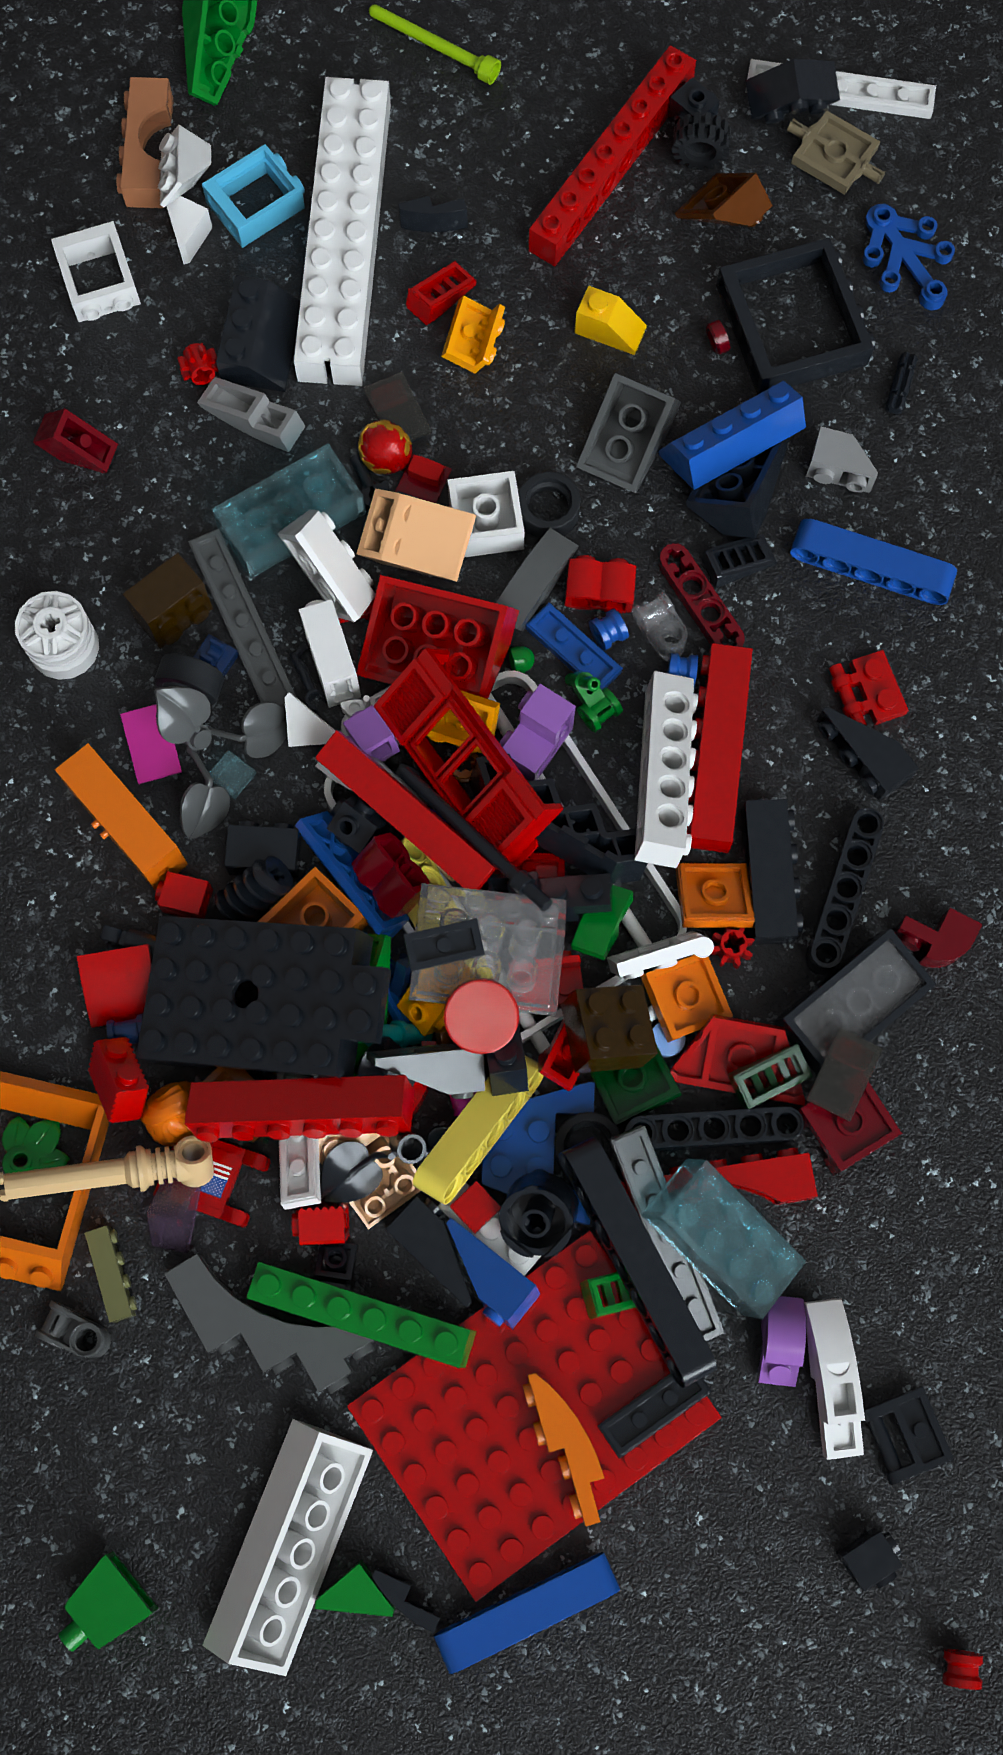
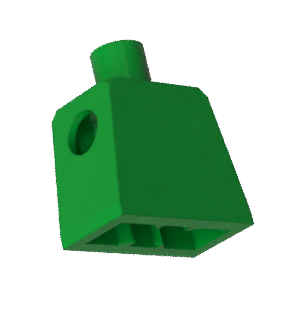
M114 1551L100 1559L64 1605L65 1610L73 1620L58 1635L62 1643L72 1652L86 1639H89L97 1649H100L149 1617L159 1607Z

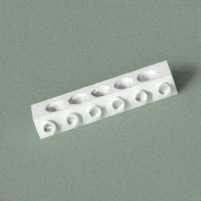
M654 671L645 691L635 861L677 868L682 856H687L690 852L692 835L687 834V826L690 825L692 820L693 805L688 804V799L691 797L694 788L695 778L690 776V769L694 765L696 749L691 748V741L694 740L697 730V721L692 720V714L695 713L698 704V694L693 693V678Z

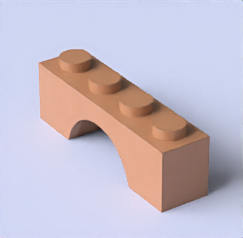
M130 77L129 91L124 92V107L127 111V118H122L121 122L122 136L125 138L124 146L119 147V161L122 166V173L117 174V192L123 195L126 207L164 208L160 205V189H158L161 179V170H159L160 160L148 155L144 149L147 141L154 133L171 126L173 95L169 79Z

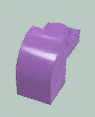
M766 1295L761 1321L763 1345L757 1373L758 1383L796 1387L799 1367H803L806 1344L804 1300L802 1298Z

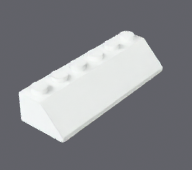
M292 1419L202 1646L228 1664L283 1676L287 1675L373 1453L372 1449L319 1427Z

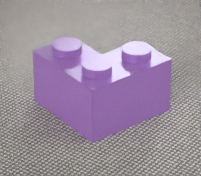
M539 684L534 693L528 691L522 698L518 709L521 710L518 717L519 725L514 732L508 730L500 741V745L507 754L510 753L514 764L529 781L538 780L573 730L576 706L542 684Z

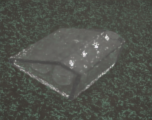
M421 883L415 932L477 918L485 955L411 972L409 1000L445 1004L447 997L461 983L475 978H488L497 980L512 993L519 1012L556 1016L565 937L566 900L550 898L553 901L551 907L542 912L525 895L520 896L519 894Z

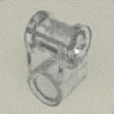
M660 592L656 595L657 598L641 607L639 605L632 607V614L638 627L646 635L659 657L669 661L670 653H678L680 657L683 655L688 631L668 596L664 592ZM669 636L675 637L679 642L669 644L664 638Z

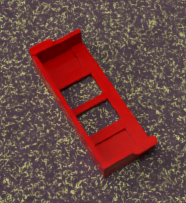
M425 648L417 658L411 661L374 704V708L399 743L409 752L436 792L510 862L519 867L537 849L538 840L536 837L564 808L560 803H543L443 668L444 663L449 659V650L447 648ZM451 709L470 736L444 763L426 736ZM478 746L497 774L471 800L454 777L453 772Z

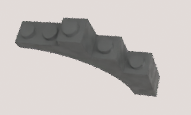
M194 1255L164 1274L206 1351L214 1353L218 1350L220 1355H223L240 1344L238 1337L243 1336L263 1373L273 1370L275 1375L295 1364L292 1357L297 1354L318 1392L328 1389L331 1395L350 1383L347 1376L354 1371L347 1358L353 1356L354 1360L357 1361L375 1350L372 1345L375 1340L335 1327H309L290 1324L261 1313L240 1300L217 1278L201 1255Z

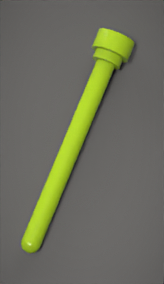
M376 4L370 6L369 14L371 17L474 69V73L477 74L479 80L492 85L497 79L501 69V61L491 55H481L478 57Z

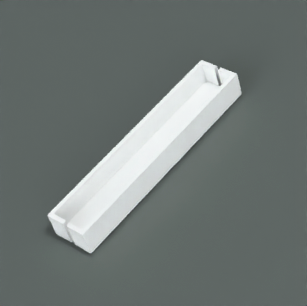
M325 77L294 355V366L298 382L327 384L325 361H329L333 384L363 385L391 108L389 81L360 79V85L354 84V79Z

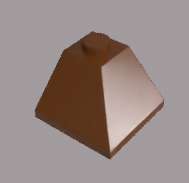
M716 173L675 212V215L678 219L752 227L763 220V215L773 205L757 173Z

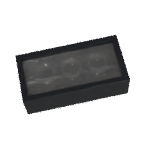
M890 928L877 933L773 1022L776 1026L784 1027L787 1039L792 1045L798 1044L806 1063L818 1077L829 1076L843 1064L830 1056L838 1038L845 1037L865 1046L937 984Z

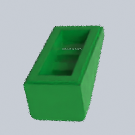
M618 1272L587 1279L580 1283L589 1319L636 1308ZM611 1282L616 1284L620 1299L618 1304L615 1303ZM597 1286H600L606 1307H603Z

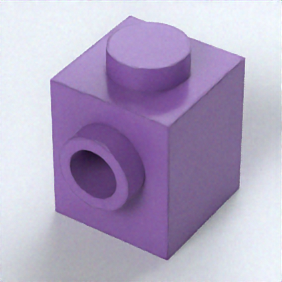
M373 705L355 712L350 719L343 722L348 734L347 737L370 757L378 758L383 762L400 751L393 733Z

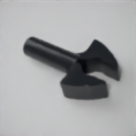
M358 453L350 458V462L363 486L362 491L355 493V500L360 506L369 511L372 501L370 499L371 492H374L375 488L390 491L388 480L381 483L374 481L368 467L362 462Z

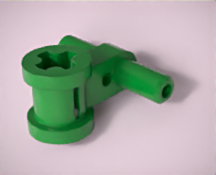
M584 671L566 675L565 683L573 688L582 703L577 707L578 714L592 732L595 733L602 728L601 724L611 716L617 717L623 713V708L616 696L608 688L600 689L601 683L598 678Z

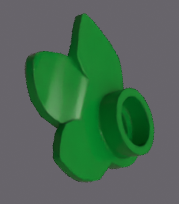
M20 1116L11 1120L2 1136V1144L6 1151L2 1160L4 1173L65 1166L70 1160L64 1152L56 1149L61 1136L60 1123L42 1120L29 1127ZM23 1157L28 1160L26 1165L22 1167L14 1165L18 1158Z

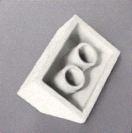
M308 510L277 534L324 601L332 599L338 618L355 622L375 598L376 594L371 588L374 582L363 568L358 569L352 560L355 555L350 546L344 540L339 541L333 530L336 527L331 518L325 512L320 513L319 510Z

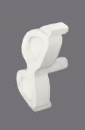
M384 693L377 694L371 698L365 695L363 700L352 699L341 702L342 712L350 718L355 712L364 710L371 705L374 706Z

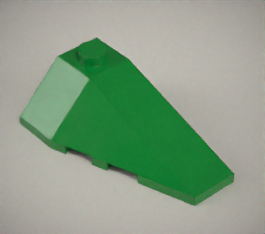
M183 0L182 16L188 94L213 106L219 103L231 77L230 70L236 58L240 57L243 51L242 44L246 36L251 33L254 27L257 0Z

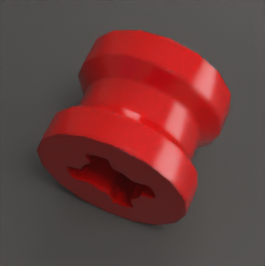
M944 1649L943 1658L947 1662V1671L942 1674V1683L956 1688L981 1690L982 1679L979 1677V1667L983 1664V1655L966 1650Z

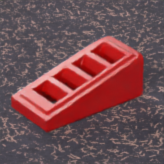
M454 261L408 289L406 306L425 325H428L476 286L477 280ZM453 277L459 284L456 285L449 278Z

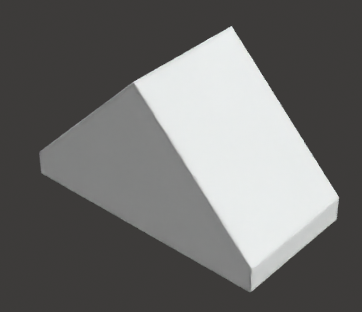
M179 196L167 205V210L183 264L191 262L212 229V223L207 208Z
M289 692L285 696L288 746L326 744L335 730L292 693Z

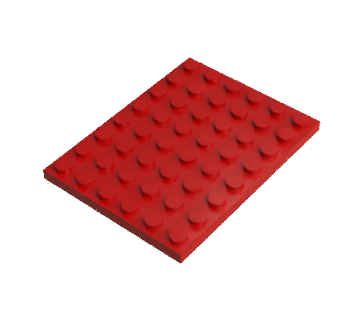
M588 1231L526 1276L537 1286L541 1295L513 1330L504 1322L500 1327L491 1322L482 1313L485 1307L459 1324L460 1326L477 1331L466 1368H457L421 1355H416L347 1405V1408L475 1602L583 1522L582 1517L575 1519L569 1496L576 1494L572 1478L564 1480L558 1457L565 1455L564 1450L559 1449L549 1452L546 1444L541 1446L538 1444L533 1426L534 1422L540 1421L536 1406L528 1407L523 1385L529 1383L527 1375L536 1373L548 1383L566 1402L588 1435L604 1475V1479L590 1482L597 1511L722 1418L706 1396L620 1459L618 1458L597 1425L667 1376L670 1371L637 1308L589 1319L580 1283L587 1279L617 1272L611 1259L591 1231ZM611 1282L615 1303L618 1304L620 1299L616 1284ZM597 1286L603 1307H606L600 1286Z

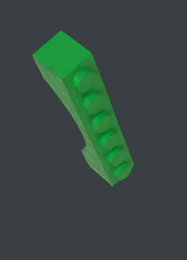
M258 1262L246 1297L247 1299L457 1368H466L477 1332L473 1329L386 1303L263 1262Z

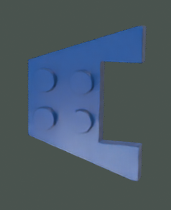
M595 1082L573 1086L571 1091L562 1089L530 1098L483 1159L482 1186L507 1195L511 1185L525 1174L531 1173L536 1169H543L553 1174L556 1115H576L583 1112H594ZM579 1200L576 1222L582 1225H590V1219Z

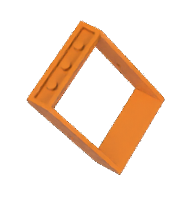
M0 1071V1109L91 1130L82 1163L99 1161L109 1121L98 1094ZM91 1189L73 1192L57 1249L0 1236V1277L35 1285L40 1288L61 1291Z

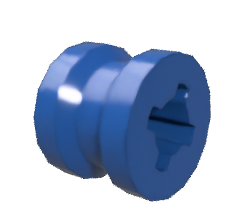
M614 608L607 611L605 617L601 619L593 618L589 621L591 633L603 651L611 648L613 642L617 640L624 641L629 638L627 626L619 612Z
M670 653L667 673L693 678L695 688L698 655H690L685 658L680 657L678 653Z

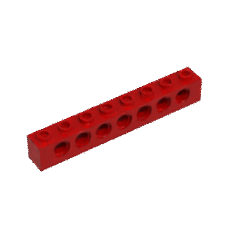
M671 45L667 48L530 227L529 252L554 267L558 264L667 120L670 97L689 79L694 78L697 60Z

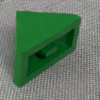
M362 1560L324 1591L315 1603V1609L388 1617H393L395 1606L379 1589L372 1578L373 1574Z

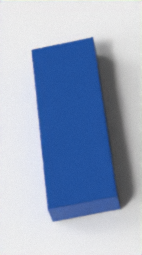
M548 603L526 624L525 629L573 673L584 671L598 678L601 683V690L607 688L622 673L623 668L552 604Z

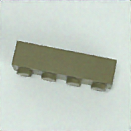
M106 1225L85 1232L109 1323H116L136 1316L137 1302L135 1297L131 1296L129 1292L131 1281L129 1275L124 1274L122 1265L125 1264L122 1252H118L116 1243L119 1242L116 1230H112L110 1226Z

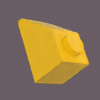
M588 286L576 312L575 334L632 355L636 354L647 325L619 296Z

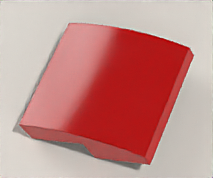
M149 944L77 956L81 985L91 1028L105 1026L106 1021L110 1019L120 1022L134 1019L137 1014L144 1013L152 965V953Z

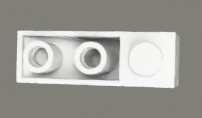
M179 124L172 134L167 133L163 137L159 146L161 151V161L159 163L161 179L158 189H160V205L163 207L194 187L211 165V145Z

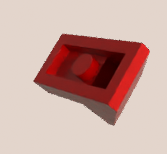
M563 1018L550 1046L538 1057V1072L567 1091H571L580 1073H575Z

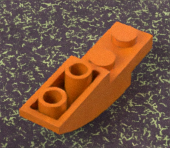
M536 1373L527 1375L529 1383L524 1384L523 1389L528 1407L536 1406L540 1421L533 1423L539 1446L546 1444L549 1452L559 1449L564 1450L565 1455L558 1457L564 1480L572 1478L576 1494L570 1495L569 1499L575 1519L582 1517L585 1526L599 1523L601 1521L590 1482L604 1479V1475L590 1439L578 1418L559 1394Z

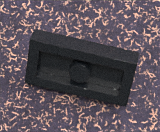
M477 918L403 935L411 972L485 955Z

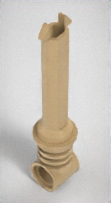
M191 1135L180 1140L177 1145H174V1150L171 1151L169 1146L164 1147V1152H161L159 1147L155 1148V1153H151V1149H145L139 1145L136 1146V1151H129L124 1158L5 1174L0 1172V1185H4L5 1188L0 1190V1200L5 1202L9 1199L128 1184L132 1188L140 1187V1191L144 1192L150 1186H154V1181L156 1180L161 1185L164 1184V1179H168V1183H173V1178H177V1181L185 1186L200 1187L210 1182L214 1175L212 1147L210 1142L201 1141Z

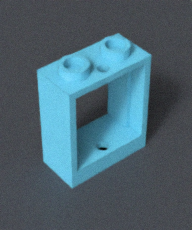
M266 144L202 183L206 203L242 248L305 209L303 199L305 189L296 175L292 177L288 173L282 157L278 153L273 154ZM267 173L283 192L284 196L246 219L229 197Z

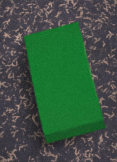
M612 884V912L584 913L571 945L572 950L605 960L619 936V924L633 902V891Z

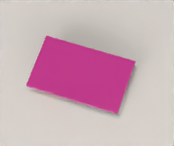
M156 704L120 714L138 784L182 773L175 744L167 742L159 734L156 723Z

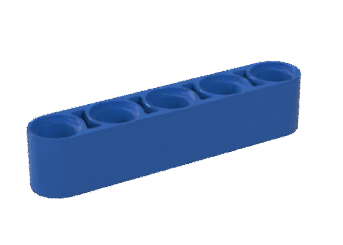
M803 519L800 521L790 550L792 557L801 562L934 605L948 603L957 575L956 567L948 562L814 519Z
M601 1552L440 1630L433 1637L448 1673L453 1674L609 1598L620 1591L621 1588L605 1553Z

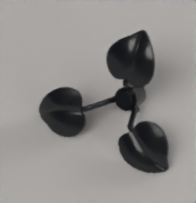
M383 1036L381 1044L372 1043L364 1052L358 1064L356 1076L398 1075L372 1064L367 1060L366 1052L402 1047L389 1036ZM408 1079L413 1087L415 1081ZM441 1125L432 1128L427 1134L426 1143L421 1136L412 1130L411 1132L398 1133V1135L390 1137L389 1151L373 1152L370 1155L367 1148L357 1141H344L335 1145L327 1153L322 1164L321 1198L328 1202L346 1203L370 1195L376 1190L383 1178L382 1169L374 1162L376 1159L388 1158L393 1160L398 1157L404 1163H416L418 1169L450 1126ZM480 1164L470 1178L481 1174Z

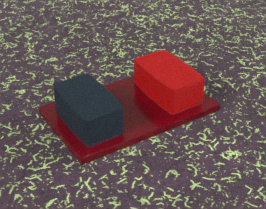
M412 454L395 492L437 504L452 469L428 458Z

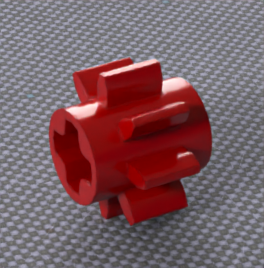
M194 343L187 346L183 351V356L177 358L183 380L191 378L195 385L210 383L215 377V372H219L216 364L217 354L215 349L210 348L207 350L203 343Z
M724 928L723 936L719 933L713 934L711 939L718 943V945L714 947L710 955L718 954L721 959L720 967L724 966L725 963H733L734 968L738 969L741 957L745 960H750L753 956L746 948L751 946L755 940L754 938H746L743 934L745 928H739V930ZM728 940H731L732 945H739L736 953H733L731 948H725Z

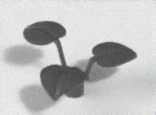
M169 686L154 690L157 708L156 723L159 734L167 742L172 744L183 743L186 745V753L193 758L206 781L205 784L200 782L191 784L182 796L180 822L183 833L187 838H197L216 828L226 818L230 807V797L227 790L220 785L213 786V778L198 756L197 751L207 748L211 743L212 735L238 742L245 741L244 750L250 757L263 758L269 756L282 745L287 737L285 709L273 702H260L253 705L242 719L241 729L244 734L238 735L203 724L210 716L211 707L208 698L200 691L183 686Z

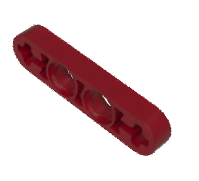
M672 543L665 546L659 557L660 571L709 644H722L724 636L719 628L723 623H726L723 628L728 639L735 638L733 646L743 647L745 636L742 629L689 551L680 544ZM670 555L674 559L678 557L681 558L679 567L682 570L683 574L679 578L677 577L679 576L680 570L677 567V565L675 563L668 564V559ZM689 580L697 581L701 586V591L695 595L688 594L683 589V584ZM706 607H713L719 612L720 617L713 622L707 621L702 617L701 610Z

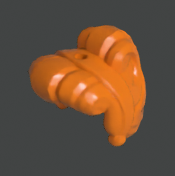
M190 1082L169 1083L158 1089L145 1102L141 1121L155 1142L163 1146L172 1147L177 1145L184 1137L194 1136L184 1124L191 1086Z

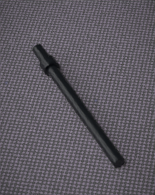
M405 767L400 771L399 778L510 881L509 885L520 896L525 895L542 912L551 907L553 901L535 885L536 880L526 870H519L411 768Z

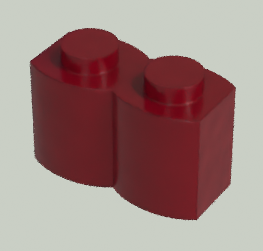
M390 832L375 836L352 862V867L358 880L372 890L380 910L392 919L408 914L431 889V884L425 873L410 859L409 853L402 842Z

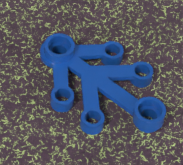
M877 204L872 206L866 215V225L872 234L869 245L865 248L862 256L863 263L871 268L877 267L881 263L884 254L881 245L885 236L892 247L887 268L879 282L881 289L885 292L897 290L901 281L899 269L901 261H903L922 288L919 295L920 304L927 310L941 308L947 297V288L943 282L932 279L916 255L935 259L939 264H947L952 260L955 253L954 245L949 241H941L936 246L904 238L899 232L900 230L915 233L924 240L931 239L936 232L937 221L930 216L922 217L917 221L898 216L895 209L889 205ZM922 226H928L931 230H925ZM940 250L947 251L948 255L941 254ZM868 254H875L878 258H871ZM891 278L895 283H888L885 279ZM930 290L936 291L939 294H933Z

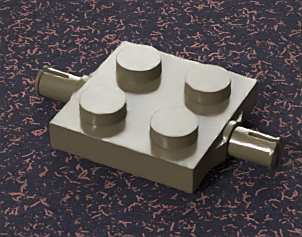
M826 111L821 119L809 128L796 119H792V122H790L787 131L802 139L800 147L793 155L791 162L793 165L844 195L853 182L862 175L876 182V184H879L883 179L885 171L870 164L872 156L878 150L879 140L829 111Z

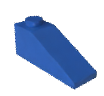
M450 1218L446 1224L478 1298L485 1307L482 1313L498 1327L504 1322L513 1330L541 1295L537 1286L454 1219Z

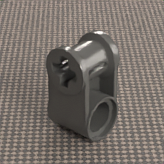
M51 1300L49 1303L51 1310L41 1329H36L35 1337L84 1358H98L108 1351L111 1344V1335L108 1329L82 1316L78 1311ZM93 1330L97 1335L98 1341L94 1349L88 1351L83 1345V1338L87 1332Z

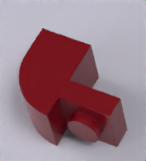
M949 908L942 915L935 930L905 916L899 922L894 933L908 949L924 951L919 961L922 966L941 968L954 963L971 948L982 927V923Z

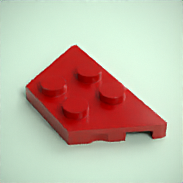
M712 1014L670 1068V1072L677 1083L735 1093L727 1074L788 1047L789 1042L785 1029L781 1026ZM790 1057L784 1059L791 1076L797 1074ZM772 1065L771 1068L777 1081H782L783 1078L777 1065ZM763 1071L758 1072L757 1074L763 1087H768L769 1084ZM749 1077L744 1079L750 1094L756 1092ZM801 1083L770 1098V1100L805 1106L806 1101Z

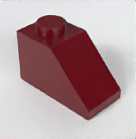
M65 408L44 415L33 441L35 445L61 461L100 473H107L118 443Z

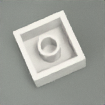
M515 471L448 480L450 507L476 515L464 557L524 549L525 532Z

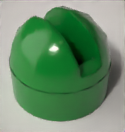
M525 646L508 649L512 671L525 673L531 669L535 661L532 650Z

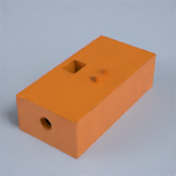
M89 743L55 769L68 789L95 819L91 823L94 829L101 826L104 831L100 833V836L103 839L109 836L155 891L159 881L165 880L167 871L178 874L188 865L177 845Z

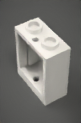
M114 221L51 239L71 304L79 322L96 320L103 315L116 311H126L133 306L141 304ZM116 253L125 282L78 296L69 266Z
M332 599L309 602L304 608L299 609V613L328 707L339 705L347 700L361 698L357 674Z

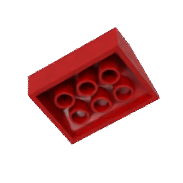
M380 575L356 674L357 676L393 684L411 661L417 658L425 648H447L450 655L443 668L460 691L488 699L510 647L519 610Z

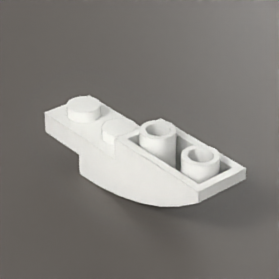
M834 1298L804 1302L811 1378L816 1382L823 1456L830 1460L864 1455L861 1421H865L863 1399L854 1346L842 1299Z

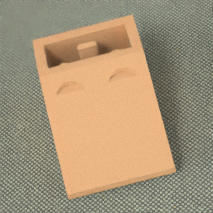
M375 488L357 555L383 565L457 582L476 515L408 495Z
M377 1133L362 1134L357 1138H349L341 1134L326 1135L324 1138L318 1139L319 1161L323 1164L327 1153L335 1145L344 1141H357L367 1148L369 1155L373 1152L389 1151L390 1137L381 1136ZM398 1157L393 1160L388 1158L374 1160L383 1172V1178L379 1186L370 1195L349 1202L368 1229L421 1191L413 1186V1178L417 1171L413 1164L404 1163Z

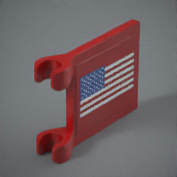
M217 1140L210 1142L214 1165V1175L210 1182L200 1187H188L178 1182L177 1178H173V1183H168V1179H164V1184L159 1185L158 1181L154 1196L244 1228L248 1225L250 1215L244 1211L227 1206L243 1164L259 1171L267 1172L271 1160L265 1155Z

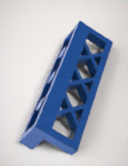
M328 811L301 818L295 826L300 831L302 838L349 900L359 909L374 933L388 935L392 939L409 921L410 918L407 914L392 919L380 910L372 890L358 880L352 867V862L359 853L351 847L341 844L336 839L335 834L327 829L333 819Z

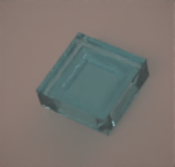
M228 750L209 774L213 778V784L224 787L229 796L235 800L256 775V771Z

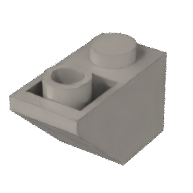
M821 426L815 441L806 477L814 478L815 481L822 484L833 483L845 486L853 492L870 493L878 472L854 435Z

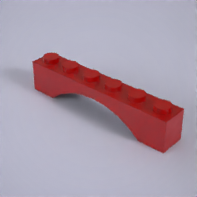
M798 1148L776 1151L777 1158L763 1160L762 1154L740 1157L741 1163L727 1165L726 1159L705 1163L706 1169L691 1171V1165L669 1168L670 1175H664L672 1196L700 1187L721 1186L741 1189L759 1195L775 1205L811 1200L818 1197L809 1152L799 1154ZM621 1182L631 1200L625 1182Z

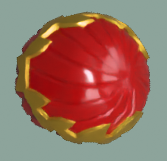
M379 420L367 424L362 430L358 442V451L362 462L372 472L377 474H394L402 471L409 463L412 456V442L400 426L391 423L389 420Z

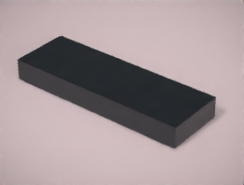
M669 1373L597 1426L620 1459L712 1391L703 1378L683 1389L676 1383L671 1373Z

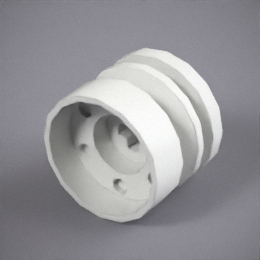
M58 591L42 592L28 599L19 609L15 620V635L35 668L45 676L58 680L71 679L86 672L95 662L99 651L98 635L81 603L71 595Z

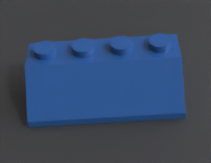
M782 381L669 443L659 450V456L695 490L805 429L803 397L785 381Z

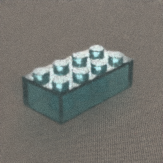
M329 444L324 445L212 508L217 527L250 578L292 556L277 533L308 510H319L320 513L325 512L336 527L333 532L366 513L362 493Z
M686 1159L642 1213V1216L744 1316L763 1319L806 1263V1260L707 1160Z

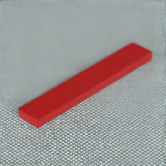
M336 730L315 757L316 760L471 895H476L497 869L466 839L341 731Z

